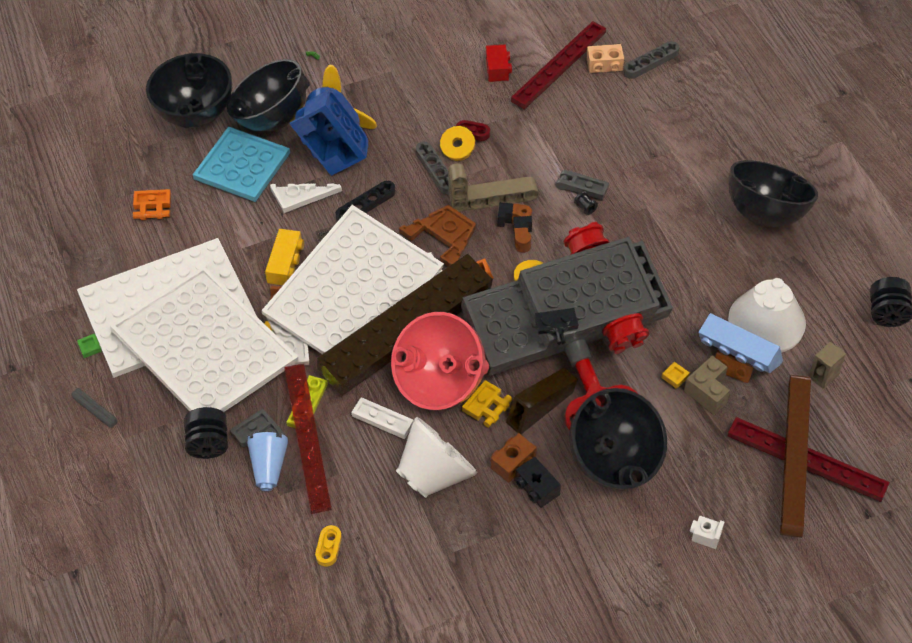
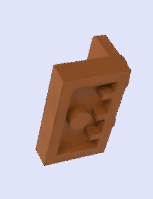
M719 350L717 351L715 358L727 366V376L745 383L750 381L752 372L755 369L753 365L747 362L745 364L741 363L735 356L731 354L725 355Z

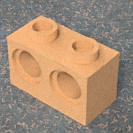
M621 44L588 46L587 64L589 73L623 71L624 56Z

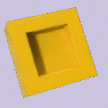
M674 362L662 373L661 378L677 389L686 381L690 372Z

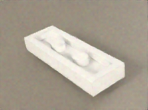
M362 397L351 412L352 417L403 439L406 438L411 430L414 421Z

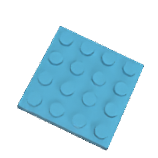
M228 127L193 173V179L256 202L289 156L290 148Z

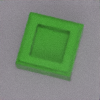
M95 334L77 340L84 358L102 352Z

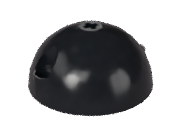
M202 53L179 55L165 61L152 72L146 84L147 98L153 109L166 121L184 128L199 127L215 120L226 108L232 92V76L227 65L217 57Z
M282 59L270 62L250 73L237 85L230 95L227 112L235 122L246 129L256 132L279 130L290 124L295 119L296 112L303 108L306 101V89L310 86V82L304 75L299 63L295 60Z
M754 160L738 161L730 168L728 180L732 202L745 218L757 225L781 227L793 224L803 218L818 199V191L808 180L786 168Z
M611 388L591 395L579 407L571 422L569 443L577 466L592 481L611 489H631L647 483L661 468L667 452V433L660 414L647 399L627 389ZM596 398L600 400L601 406L596 404ZM632 474H634V475L636 476V478H637V481H636V482L633 481V479H632Z

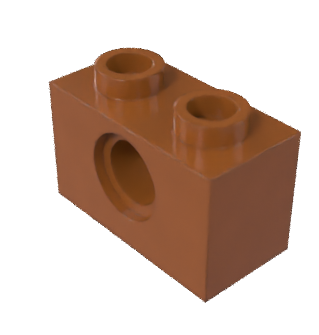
M518 433L514 438H509L502 449L496 450L492 454L491 469L509 483L515 478L518 467L536 457L537 447Z

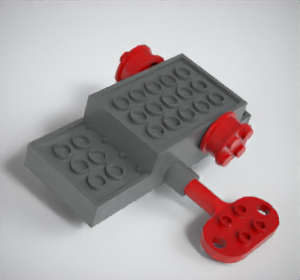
M592 222L582 228L576 227L569 231V235L564 240V246L569 248L571 252L569 256L521 270L517 281L463 297L461 304L467 323L472 326L481 339L485 357L489 363V370L487 372L489 376L566 351L571 366L576 367L586 390V395L571 401L566 408L564 419L569 431L571 426L570 417L575 415L579 407L591 395L611 388H621L636 392L631 387L625 385H615L608 388L602 387L591 364L593 357L587 344L607 337L610 342L608 345L609 350L614 351L615 354L622 353L630 347H640L644 344L643 340L650 335L649 330L644 328L643 325L669 317L673 309L644 242L640 241L632 244L630 237L610 242L604 237V228L598 222ZM568 308L575 309L579 326L578 329L568 330L563 333L566 341L565 344L558 345L555 334L538 335L534 318L535 313ZM596 398V404L601 406L600 400Z

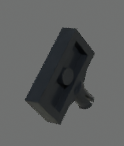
M574 308L535 313L534 316L538 335L555 334L558 345L566 343L564 332L578 329L579 326Z

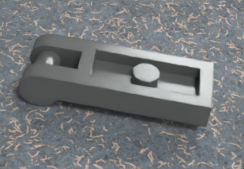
M562 170L560 179L555 184L560 190L567 189L577 193L585 191L588 196L601 200L604 199L609 188V182L568 170Z

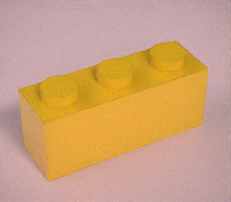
M279 229L265 270L267 283L284 285L295 272V265H298L300 260L299 252L304 248V239H302L300 231Z

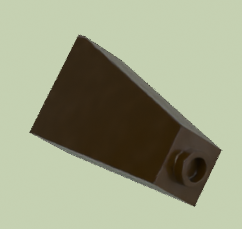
M562 368L516 394L506 423L517 433H524L573 394L578 379L568 370Z

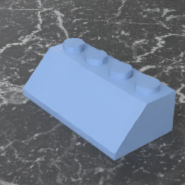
M711 313L698 332L703 344L709 347L713 345L725 355L731 354L739 362L744 364L747 362L760 372L766 371L771 373L783 362L780 346Z

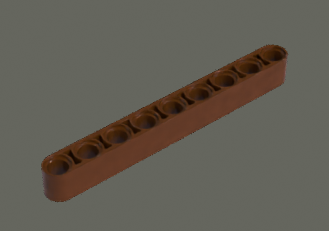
M790 375L788 386L780 535L802 538L805 517L811 377Z

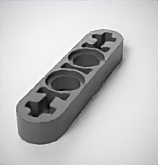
M673 41L666 42L624 65V76L634 79L675 58L679 54L678 43ZM661 55L662 58H656L654 56ZM641 62H648L649 64L642 65Z
M424 141L416 145L417 157L441 193L449 195L448 169L430 143ZM429 160H435V161H436L435 164H429V163H427V162H428ZM443 172L444 175L437 176L435 175V173Z

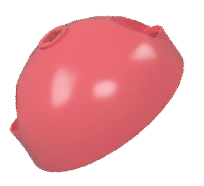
M446 312L427 313L411 321L398 336L391 358L392 375L399 391L412 404L428 410H442L461 404L474 393L483 376L489 370L484 347L477 332L460 317ZM406 354V360L403 362L402 356Z

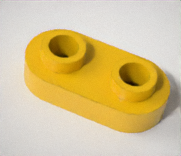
M333 525L326 526L320 533L315 556L317 563L321 566H331L337 560L342 541L341 531L338 527ZM330 537L335 538L334 540H328ZM326 555L330 556L328 559L323 558Z

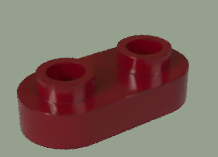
M462 120L456 124V126L469 129L477 141H485L490 137V127L486 124Z

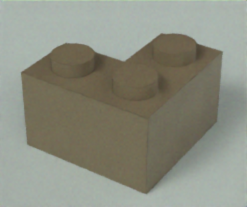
M711 356L686 379L684 392L713 415L719 412L728 402L730 390L721 384L725 380L727 366L714 356Z

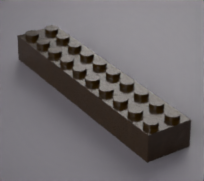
M466 254L317 358V369L335 390L343 396L391 362L396 340L411 321L432 312L459 314L463 311L461 308L463 297L488 290L492 286L493 279L469 254Z

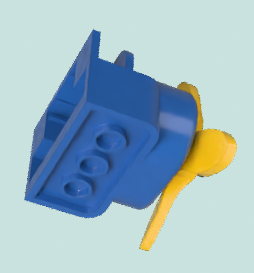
M328 65L323 75V87L315 89L308 95L305 107L296 112L295 120L290 122V125L299 135L302 143L311 150L313 157L317 158L332 176L367 158L368 138L361 127L375 129L377 124L370 116L351 106L341 93V80L337 69L333 65Z

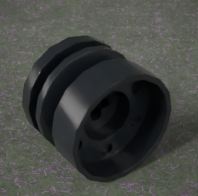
M886 277L875 281L871 285V315L875 323L884 327H896L906 324L912 319V292L908 281L899 277Z
M202 407L191 410L186 414L184 418L185 450L190 456L209 459L221 456L227 451V417L222 410Z

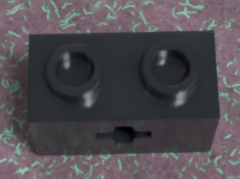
M533 457L516 469L515 482L520 489H524L528 493L529 499L533 503H537L540 508L560 495L561 484L536 457Z

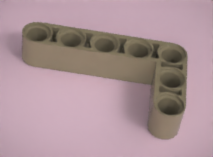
M453 164L448 169L449 197L452 208L458 212L499 206V202L520 203L532 201L539 196L533 177H522L468 186L465 168L462 164Z

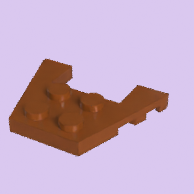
M447 205L428 214V217L422 220H414L413 224L409 226H401L399 233L410 241L415 239L424 230L450 247L440 256V261L449 267L460 259L476 229V223Z

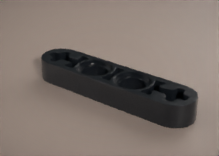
M383 181L341 206L335 212L336 221H339L342 217L341 215H344L351 205H362L363 208L360 210L367 213L395 195V184L392 181ZM371 196L377 197V199L373 201L369 200L368 198Z

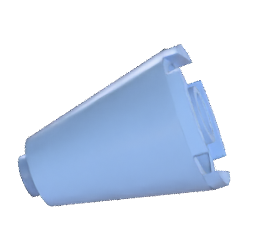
M273 432L255 433L253 438L248 436L247 444L256 486L261 491H272L278 483L288 445V438L285 435H282V438L276 437V433Z

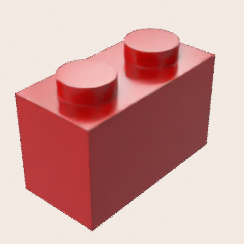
M506 44L486 46V65L489 82L509 81V74L512 73V64L508 63L510 61V51H507Z

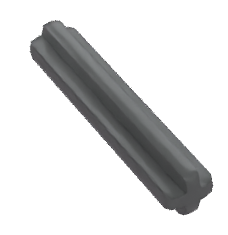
M76 388L72 392L73 399L108 427L112 428L117 424L118 421L114 415L80 388Z

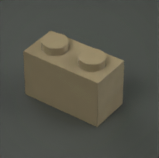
M832 342L828 343L814 357L809 374L811 380L825 389L839 376L846 353Z

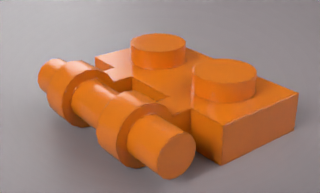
M170 189L134 191L133 207L134 210L140 209V211L133 212V219L147 220V218H157L158 220L163 219V217H170V210H163V208L171 207ZM156 208V211H147V209Z

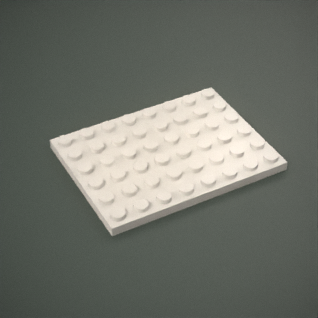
M351 205L262 309V314L323 354L436 276L443 268L444 263Z
M218 238L77 289L113 378L145 365L111 331L110 325L203 266L256 316Z
M204 266L110 325L111 331L189 411L202 407H212L225 412L299 361L298 356Z

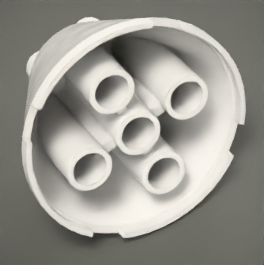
M780 278L762 281L744 293L732 304L728 316V322L780 346L781 353L790 350L800 342L806 327V320L801 307L791 289Z
M419 417L414 419L396 472L404 479L406 478L409 481L408 484L415 491L418 490L426 498L430 494L471 478L478 473L451 444L444 442L432 427Z

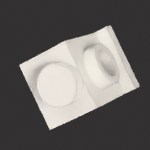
M699 516L698 521L693 520L690 532L693 533L692 541L716 549L723 530L724 521L720 520V522Z

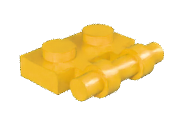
M484 380L462 406V411L478 421L482 416H485L486 420L483 424L489 428L499 420V415L509 408L512 397L506 395L504 398H501V389ZM494 403L497 406L492 411L489 409V407Z

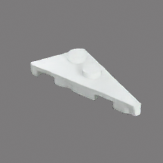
M276 184L270 185V189L284 213L342 191L340 184H327V187H316V184H288V187H276Z

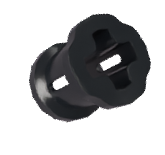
M585 191L579 193L574 199V204L580 206L586 215L592 214L597 209L598 203L592 201Z

